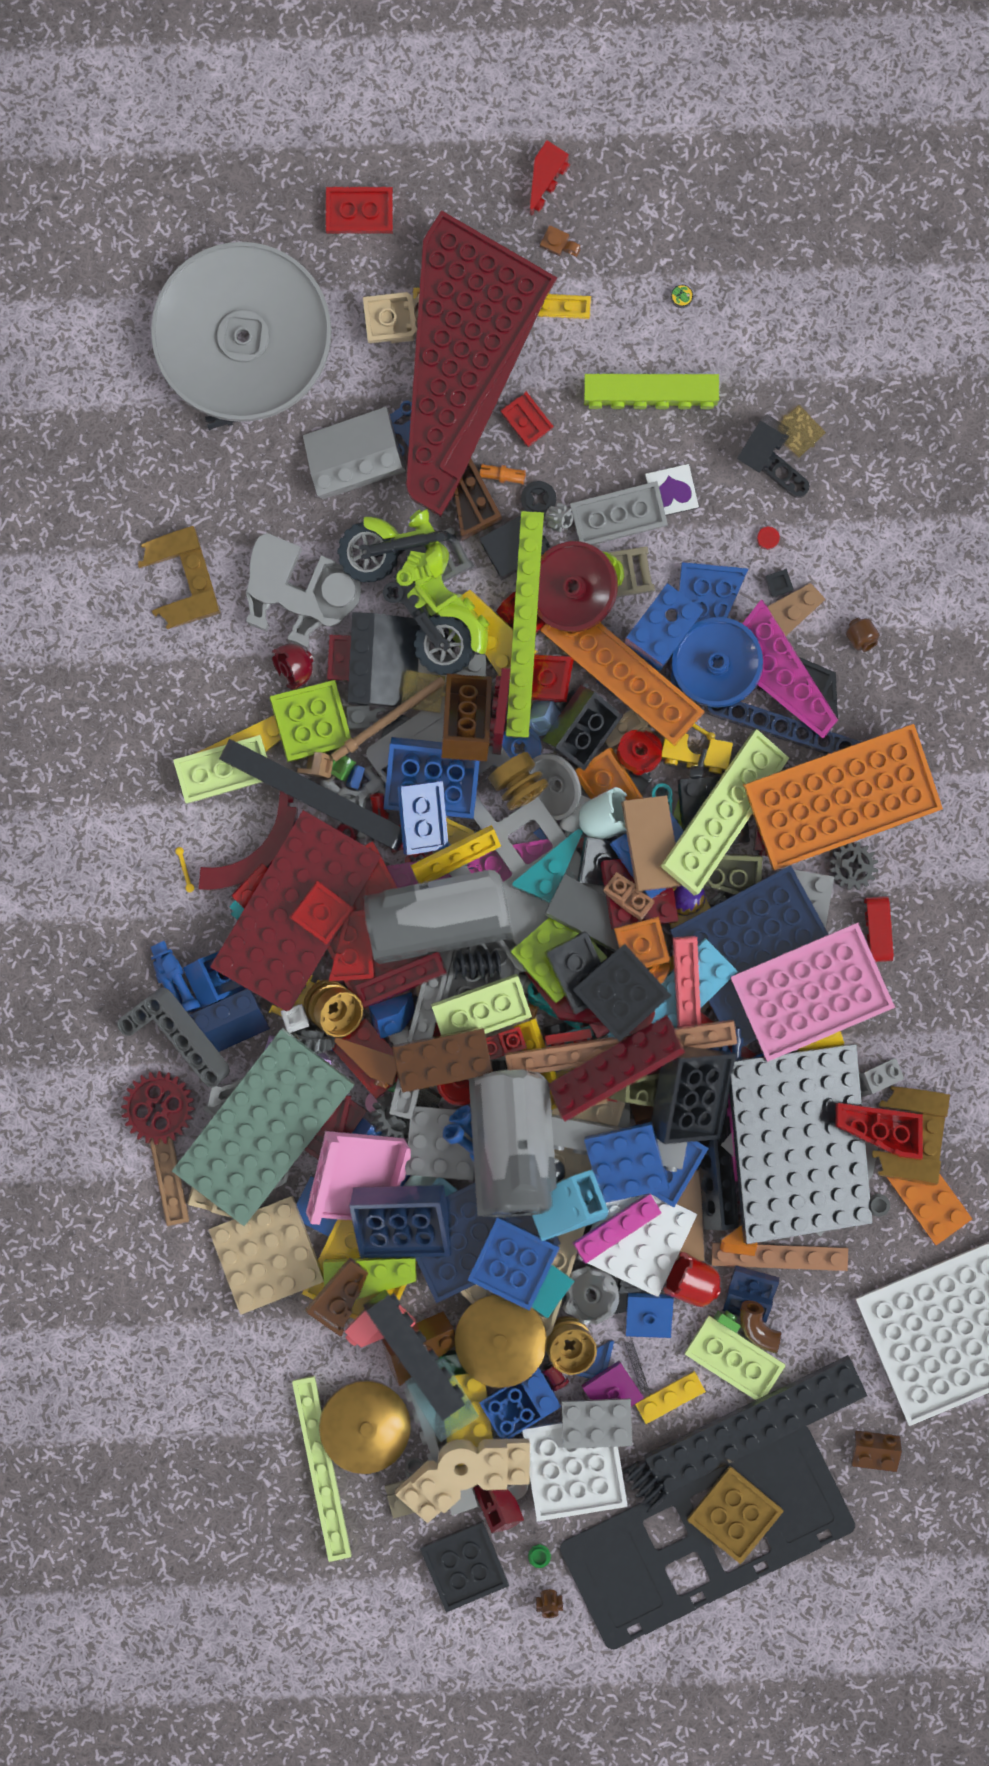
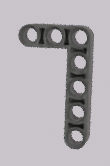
M161 987L117 1022L119 1031L126 1036H130L153 1019L202 1082L208 1087H216L230 1073V1067L167 988Z

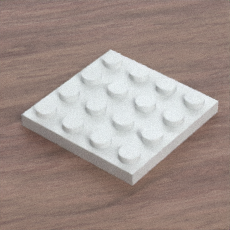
M644 1195L606 1203L609 1211L607 1218L593 1223L590 1231ZM651 1195L662 1214L589 1261L588 1264L655 1296H659L697 1214L677 1204L675 1207H672Z
M562 1422L528 1427L523 1430L524 1439H530V1480L537 1521L628 1507L618 1447L564 1449Z

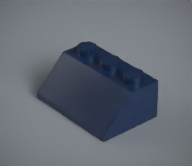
M245 989L190 1015L218 1052L270 1029L255 993L249 989Z

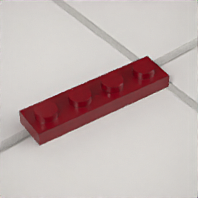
M436 952L355 986L363 1008H366L447 974L440 953Z

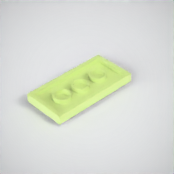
M261 735L237 741V743L267 757ZM226 745L173 760L186 804L258 784L262 781L221 761L219 757Z
M517 974L431 1004L441 1035L477 1027H483L486 1034L532 1017Z
M710 1315L706 1317L684 1352L686 1356L755 1400L769 1393L786 1366L783 1362L755 1346L738 1333L725 1327Z

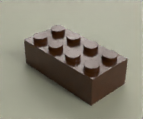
M447 674L441 758L487 761L492 677Z
M483 1027L392 1045L402 1093L480 1077L493 1072Z

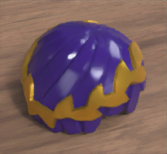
M683 885L673 887L678 915L687 916L688 914L697 913L703 908L705 904V891L703 888L699 894L693 895Z

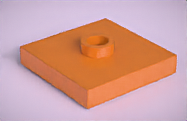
M659 917L614 929L619 948L626 944L646 968L671 962Z

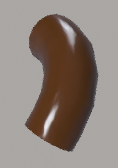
M750 1300L744 1301L740 1309V1325L746 1338L755 1346L777 1354L781 1340V1331L773 1330L764 1324L762 1320L764 1308L761 1304Z

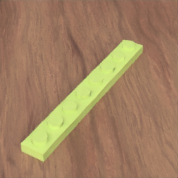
M314 1375L292 1380L328 1561L349 1558L352 1554L333 1461L326 1453L319 1434L322 1407L316 1378Z

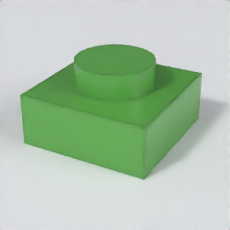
M346 755L336 762L333 759L331 774L342 781H346L356 762Z
M718 1310L713 1317L735 1333L741 1327L736 1322L738 1317L727 1310L724 1314Z

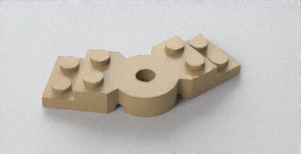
M408 292L363 297L368 344L391 341V343L408 342L416 338L419 294L415 299Z
M483 1439L478 1447H475L468 1440L451 1441L440 1450L437 1463L435 1461H427L395 1490V1495L424 1521L429 1523L441 1511L443 1513L447 1512L461 1499V1490L470 1489L476 1484L483 1490H507V1485H529L530 1439ZM459 1463L465 1464L464 1466H457Z

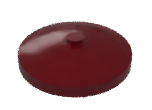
M568 541L553 546L541 556L537 615L546 624L565 632L585 631L599 624L609 614L617 597L618 579L612 562L600 549L585 542Z

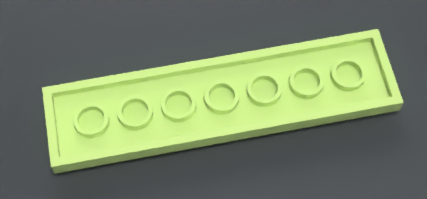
M757 729L752 731L661 867L693 895L699 894L753 813L743 784L780 772L789 760V757Z

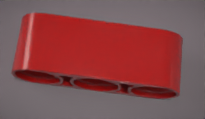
M865 897L864 904H867L865 920L869 930L867 945L875 962L893 961L889 897Z

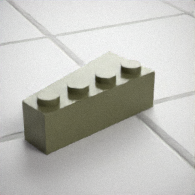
M726 853L705 885L736 895L761 882L763 857L760 855Z
M660 1068L608 1098L654 1107Z

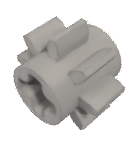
M558 502L556 507L551 506L548 508L545 519L548 522V527H551L554 531L561 532L562 528L567 529L571 526L573 515L571 508Z

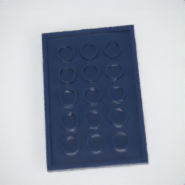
M475 1183L446 1196L450 1256L415 1257L436 1303L476 1285L468 1281V1278L497 1217L477 1215ZM532 1215L501 1218L540 1237ZM557 1236L546 1240L557 1246L561 1244Z

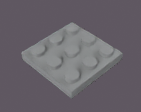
M415 1106L413 1118L409 1121L407 1145L411 1149V1157L406 1162V1175L473 1180L474 1162L470 1158V1153L457 1143L449 1144L443 1138V1129L445 1126L452 1124L449 1118L457 1109ZM464 1133V1136L471 1142H473V1140L466 1133Z

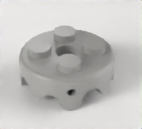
M586 1266L571 1272L570 1278L575 1281L566 1292L567 1300L563 1304L564 1311L577 1317L581 1324L597 1325L613 1316L619 1304V1292L612 1276L595 1266ZM590 1289L596 1292V1300L592 1299Z

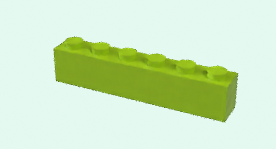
M719 374L584 375V405H589L590 409H601L602 405H611L612 409H623L624 405H633L634 409H646L647 406H656V409H668L669 406H678V409H691V406H700L701 409L708 410L713 409L719 403Z

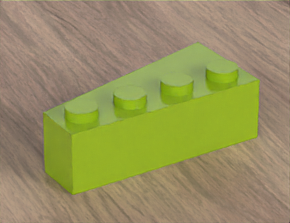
M415 1257L352 1258L368 1271L366 1281L359 1297L356 1299L380 1293L385 1289L390 1290L410 1284L417 1280ZM348 1258L324 1260V1286Z

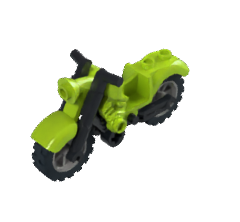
M428 509L424 511L418 510L410 517L412 521L408 526L415 528L417 531L399 534L391 524L380 518L364 517V522L352 525L350 529L344 532L343 538H340V546L337 549V554H339L340 558L338 559L339 563L342 565L344 572L349 574L352 579L360 582H376L385 579L387 575L393 572L394 567L397 566L399 554L405 551L406 559L393 576L395 581L389 582L384 586L383 596L390 603L404 604L411 616L420 625L421 628L416 633L417 637L416 641H414V647H416L415 654L419 658L421 665L425 666L428 671L438 675L454 674L462 671L470 664L469 662L475 655L474 651L485 654L488 646L487 630H489V622L484 616H478L473 610L475 608L474 604L467 597L464 599L461 594L449 591L444 586L442 574L449 560V552L439 542L455 543L456 536L443 530L435 532L429 522ZM366 535L376 537L371 545H369ZM362 537L364 545H356L357 540ZM353 549L360 550L361 554L354 557ZM383 556V560L380 563L376 558ZM361 558L365 559L363 568L356 563ZM369 559H372L377 567L368 569ZM394 588H399V591L397 592L399 597L394 596V594L396 593ZM444 628H448V629H449V635H448L447 632L444 630ZM430 640L435 645V648L430 650ZM455 646L461 648L458 656L453 651ZM442 650L440 660L436 659L433 653ZM446 651L454 658L453 660L444 662Z

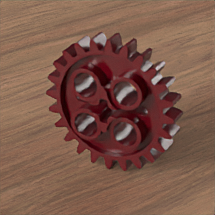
M158 1071L157 1077L152 1072H149V1079L141 1075L140 1084L133 1081L134 1090L127 1088L130 1096H123V1099L128 1101V1103L121 1106V1108L127 1110V1113L121 1116L129 1118V1121L124 1125L126 1127L133 1126L130 1131L131 1134L139 1132L137 1135L138 1140L146 1136L145 1143L147 1144L152 1139L155 1145L159 1144L160 1139H162L164 1144H168V1137L176 1141V1133L183 1136L182 1128H190L186 1121L194 1120L189 1115V1112L196 1111V1109L190 1107L189 1104L193 1103L195 1099L187 1097L192 1091L190 1089L184 1091L183 1089L187 1084L183 1082L178 1085L180 1078L176 1076L171 1080V1073L169 1072L165 1078H163L161 1071ZM153 1087H159L160 1095L152 1099L150 1097V1090ZM167 1091H170L169 1096H167L166 1099L162 1102L165 1093ZM177 1098L179 1100V1107L176 1110H170L169 1102ZM155 1104H157V1105H160V1104H161V1107L163 1108V1111H162V1112H159V1111L156 1112V1109L153 1108L154 1105H155ZM146 1106L148 1114L140 1118L138 1116V1109ZM154 1115V1117H153V1119H152V1121H151V1124H150L149 1126H147L148 1120H150V1119L152 1118V1116ZM160 1118H165L167 1125L164 1129L159 1130L156 1123Z

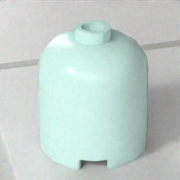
M615 787L584 803L579 811V826L588 837L597 839H609L626 832L621 802L626 801L624 797L627 794L622 789Z

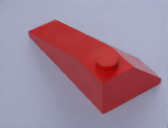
M842 1103L836 1104V1127L898 1157L923 1159V1114Z

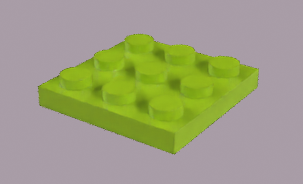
M335 680L269 697L287 762L314 756L315 752L326 753L338 750L345 745L344 742L351 738Z
M549 917L510 953L549 997L557 1003L565 995L545 955V951L579 933ZM591 940L602 963L607 957Z

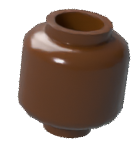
M858 617L848 624L849 628L846 631V636L855 650L867 652L878 644L877 640L880 634L870 619H860Z

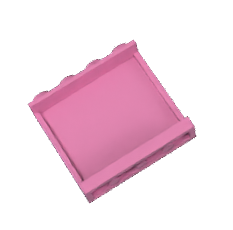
M326 1131L306 1210L310 1223L320 1225L321 1218L352 1220L349 1204L353 1188L400 1186L401 1181H404L406 1176V1162L411 1157V1149L408 1147L405 1139Z

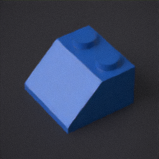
M219 952L198 959L183 967L201 1009L247 989L210 967Z

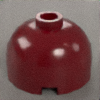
M288 643L272 650V653H275V656L272 657L273 665L279 676L282 672L287 678L289 684L286 686L289 689H296L310 679L313 670L312 662H314L310 651L295 643Z

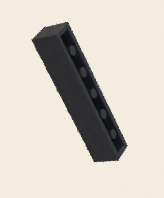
M385 1289L365 1303L363 1307L441 1420L444 1421L465 1406L462 1397L465 1395L457 1384L455 1386L451 1384L449 1379L452 1376L446 1367H439L436 1362L439 1360V1357L432 1348L428 1350L423 1344L427 1340L421 1331H414L411 1326L414 1321L407 1311L404 1313L400 1311L398 1306L401 1303L394 1293L389 1295Z

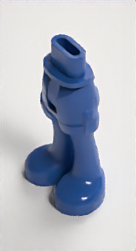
M165 941L150 947L153 953L151 960H155L153 965L158 983H162L164 988L171 991L188 1014L200 1009L199 1001L193 997L182 977L184 971L178 959L175 958L171 949L168 950Z
M462 1106L450 1116L449 1121L452 1124L444 1127L443 1138L449 1144L457 1143L470 1153V1158L474 1162L473 1142L464 1136V1133H466L473 1140L472 1124L470 1123L472 1121L471 1107Z

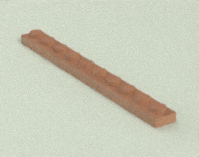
M734 1019L675 1028L682 1046L706 1049L737 1044ZM612 1037L510 1052L505 1054L508 1070H527L539 1073L576 1068L616 1045L619 1041Z

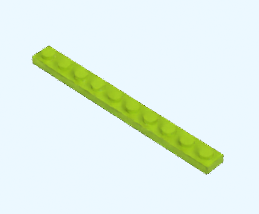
M521 511L506 737L529 738L544 513Z

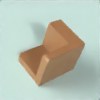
M315 752L314 756L308 757L307 768H297V773L330 778L333 757L325 753Z

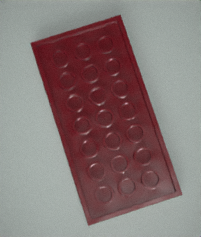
M303 810L210 967L285 1011L291 1010L334 936L326 945L293 921L290 916L317 881L353 906L380 860L381 855Z

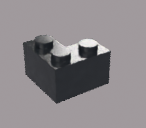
M766 414L759 421L737 459L759 473L764 468L768 470L775 459L772 457L773 452L776 449L780 450L789 438V435L786 434L789 427Z

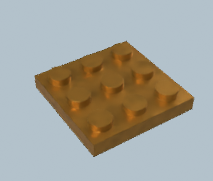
M729 1466L687 1517V1521L741 1565L784 1510L732 1466Z

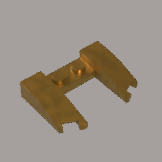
M194 526L141 544V548H145L143 561H138L139 569L179 556L182 561L192 596L152 610L155 617L160 614L168 622L166 625L167 629L221 613Z
M892 1086L890 1090L894 1093L887 1102L881 1100L878 1107L923 1114V1159L903 1158L889 1152L873 1150L872 1158L879 1157L883 1168L882 1171L877 1173L879 1176L935 1186L939 1182L940 1153L945 1118L948 1116L950 1094Z

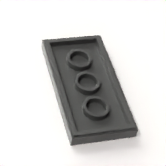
M565 874L544 915L579 934L584 931L587 932L590 940L615 953L619 946L615 931L611 929L606 896Z

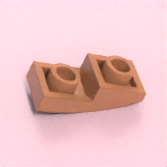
M616 873L604 888V892L624 910L642 921L654 905V900L642 892H637L636 884Z

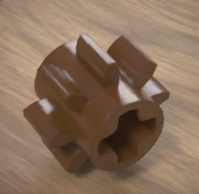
M543 1590L540 1593V1597H536L537 1613L541 1612L542 1617L548 1619L557 1617L559 1611H563L562 1595L557 1596L556 1590Z

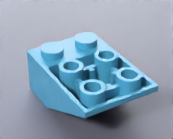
M589 1170L557 1183V1187L551 1192L552 1208L543 1214L532 1215L541 1241L605 1220L609 1211L593 1170Z

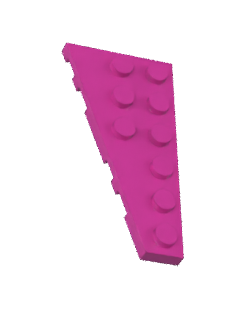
M760 600L742 623L756 636L763 654V670L757 685L819 736L824 738L837 723L838 719L765 602Z

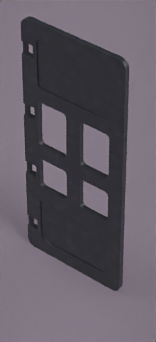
M805 1426L669 1493L662 1503L649 1512H646L650 1507L649 1504L643 1506L641 1503L563 1541L560 1546V1552L606 1647L615 1650L852 1533L855 1529V1522L809 1428ZM732 1466L779 1505L784 1512L765 1534L771 1547L770 1552L730 1572H725L712 1547L713 1541L687 1521V1517L694 1510L690 1498L712 1487L726 1469ZM669 1507H675L688 1534L685 1538L657 1550L643 1522L645 1519ZM829 1529L832 1535L819 1541L817 1534ZM692 1552H696L710 1580L708 1583L690 1592L678 1595L665 1568L668 1564ZM766 1560L769 1567L756 1572L754 1565ZM703 1592L705 1598L693 1604L690 1597ZM639 1623L642 1629L630 1635L627 1628Z

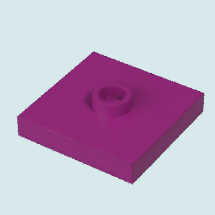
M617 1361L581 1385L590 1400L630 1398L632 1407L644 1399L642 1393L620 1361Z

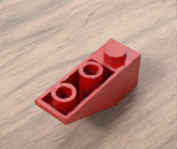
M546 140L534 159L530 201L531 216H533L534 210L540 212L545 205L546 200L541 198L544 192L547 191L552 194L558 182L554 178L557 180L560 174L564 176L570 166V163H568L569 154Z

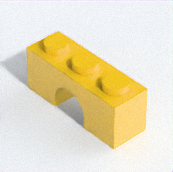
M685 734L675 746L664 738L661 759H665V764L677 766L678 762L686 763L687 768L698 766L700 754H694L689 750L687 745L689 734ZM715 739L709 740L704 761V767L709 768L708 772L722 774V771H726L729 766L733 743Z

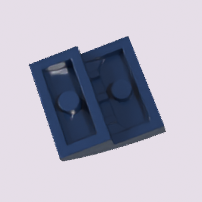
M735 1266L722 1311L725 1312L727 1310L732 1314L740 1316L742 1303L748 1300L755 1301L763 1306L762 1320L766 1323L779 1285V1277Z

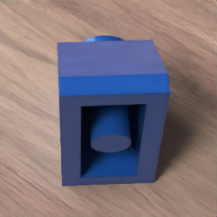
M411 992L368 1006L372 1025L381 1039L402 1032L413 1017L415 1010Z

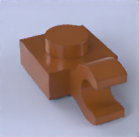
M549 225L540 243L541 248L558 256L564 251L577 257L581 250L578 243L568 241L570 237L568 233Z

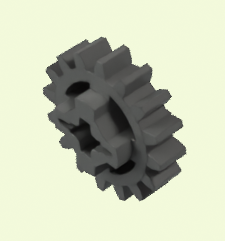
M856 842L855 847H853L852 843H849L847 848L844 846L839 847L840 853L836 851L832 853L836 858L835 860H829V863L834 865V868L829 869V872H835L834 880H840L839 887L847 884V890H851L853 885L856 890H860V884L867 887L869 886L867 880H875L872 873L878 872V869L874 868V864L878 863V860H872L875 852L868 853V845L860 848V842ZM852 851L850 858L847 860L841 859L845 853ZM861 855H863L866 858L868 864H865L863 862V860L861 859ZM855 859V864L859 866V869L852 872V867H849V863H852ZM839 868H842L845 871V873L847 874L846 878L843 877ZM861 872L866 873L861 880L856 881L858 874Z
M309 1025L306 1028L290 1033L317 1054L335 1048L334 1041L336 1037L326 1034L316 1025Z
M388 1093L377 1098V1102L372 1105L375 1111L371 1112V1115L375 1117L372 1124H377L375 1131H381V1136L408 1138L410 1119L389 1114L394 1094Z

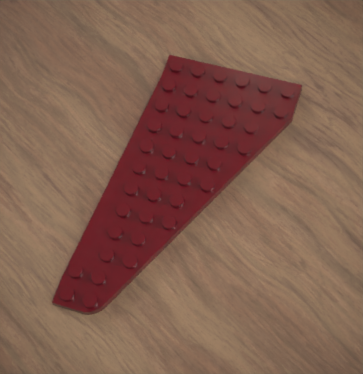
M442 210L423 239L406 488L410 498L439 517L442 516L450 503L538 314L557 281L556 276Z

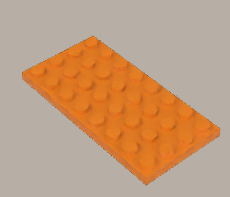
M914 724L743 784L772 870L774 871L943 810Z

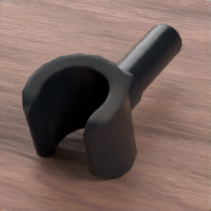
M702 748L698 766H691L690 778L699 779L704 775V761L708 749Z

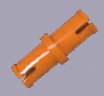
M481 464V478L499 480V483H504L505 481L522 485L525 483L526 470L507 468L506 465L498 467Z

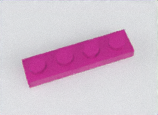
M645 1194L574 1241L573 1245L583 1262L588 1263L662 1214L651 1194Z

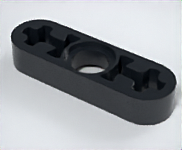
M773 452L772 457L775 459L772 464L775 460L779 463L773 467L772 472L765 468L762 471L795 498L804 497L809 491L807 479ZM780 467L785 468L788 472L787 478L779 479L775 473L776 469ZM792 474L795 476L792 481L796 484H800V482L804 484L802 487L804 492H795V485L791 482L789 486L785 484L790 480Z

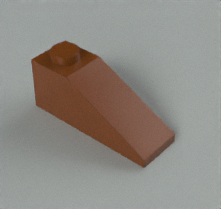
M337 1037L335 1038L334 1042L371 1079L375 1080V1085L387 1088L388 1085L394 1086L397 1077L394 1056Z

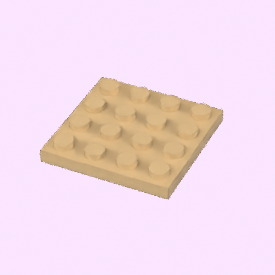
M294 1196L258 1209L245 1226L233 1219L208 1229L240 1315L324 1282V1275Z

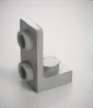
M891 1059L868 1071L859 1073L861 1097L874 1094L904 1079L896 1059Z

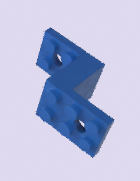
M667 583L626 637L624 643L660 672L704 610ZM670 609L675 610L678 613V619L673 622L668 621L665 617L666 611ZM596 681L599 685H601L603 688H605L607 691H609V690H608L606 687H604L599 681Z

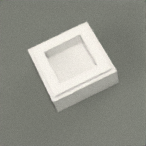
M302 1004L292 1007L289 1011H280L287 1032L291 1033L309 1026Z

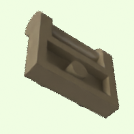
M648 547L609 552L622 563L624 569V579L621 586H618L616 598L655 592V586L651 582L647 558L649 554ZM638 556L643 582L641 586H637L632 560V557Z

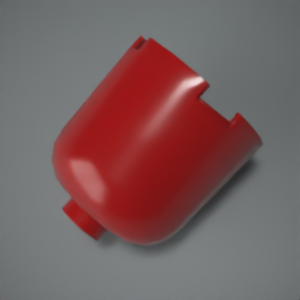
M686 1252L679 1253L680 1258L675 1261L663 1291L665 1294L692 1306L705 1307L719 1296L721 1291L719 1273L712 1266Z

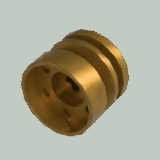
M528 752L520 753L511 758L488 777L496 791L508 789L501 799L503 801L511 799L506 805L509 810H514L530 803L549 785L546 779L539 780L542 777L541 771L529 773L535 767V762Z
M322 980L314 984L304 998L303 1008L306 1017L330 1036L344 1037L352 1033L360 1024L363 1016L361 1000L339 982Z
M562 1316L556 1319L552 1333L547 1337L546 1352L558 1371L568 1375H576L588 1370L594 1363L597 1355V1346L585 1324H581L576 1317Z

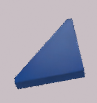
M610 1340L598 1347L594 1363L588 1370L576 1375L592 1379L607 1369L614 1340Z

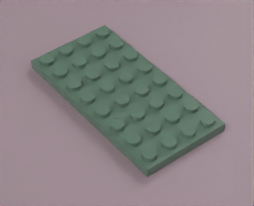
M282 1028L172 1172L245 1226L355 1083Z

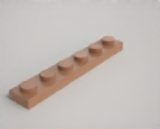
M712 1242V1266L848 1271L847 1247L757 1244L755 1256L722 1252L720 1250L721 1243Z

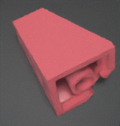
M401 1305L398 1306L402 1313L406 1312ZM365 1309L345 1329L347 1334L345 1338L353 1346L358 1344L361 1348L384 1338ZM410 1315V1317L414 1321V1323L411 1325L413 1326L416 1323V1319L412 1315Z

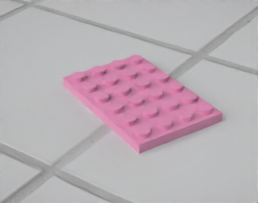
M858 923L730 977L767 1062L895 1008Z

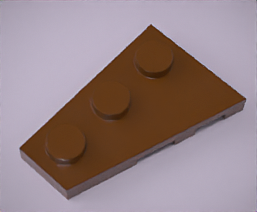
M349 1257L306 1307V1313L342 1337L347 1319L352 1314L353 1305L356 1298L359 1297L368 1276L367 1269Z

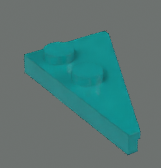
M577 829L516 879L512 887L550 903L568 868L583 830Z

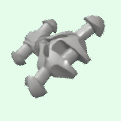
M372 765L363 767L365 768L363 775L367 777L369 782L362 784V788L359 791L349 790L345 787L340 789L333 782L334 776L320 781L321 786L364 808L366 807V800L372 794L383 793L385 800V782L372 771ZM358 832L357 836L359 838L366 839L367 835Z

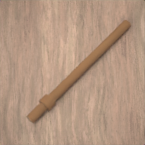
M440 676L353 739L351 737L344 742L345 745L331 754L335 762L349 752L353 753L359 749L358 746L445 685L446 683Z

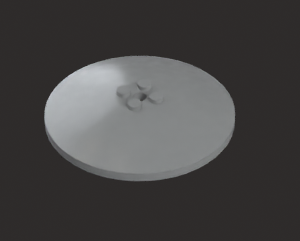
M232 242L216 245L186 260L175 270L163 286L154 307L151 326L152 346L157 364L175 393L187 404L206 415L239 422L256 421L277 415L300 401L315 385L325 367L329 356L332 333L329 310L324 295L315 279L305 267L278 249L252 242ZM245 331L249 333L250 337L246 342H240L237 339L240 332Z

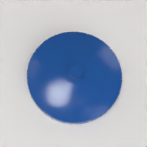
M713 617L701 620L691 627L673 653L672 668L677 684L691 700L708 707H726L746 698L757 686L763 670V654L756 636L748 627L730 618Z

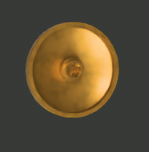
M497 1294L485 1296L474 1302L463 1313L455 1332V1350L462 1367L472 1378L491 1387H510L527 1380L540 1366L546 1351V1330L538 1312L532 1307L529 1311Z
M369 1380L355 1381L338 1389L326 1402L319 1422L321 1443L328 1456L339 1467L357 1474L376 1473L392 1465L404 1452L411 1430L410 1416L400 1396L388 1386Z

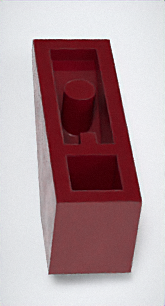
M478 1484L473 1487L491 1533L509 1530L524 1521L517 1500L508 1489L483 1490Z

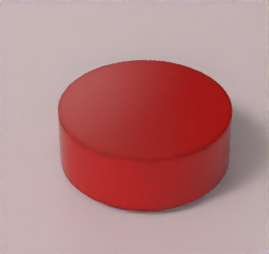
M770 526L762 528L757 535L758 545L765 550L775 548L780 540L779 532Z

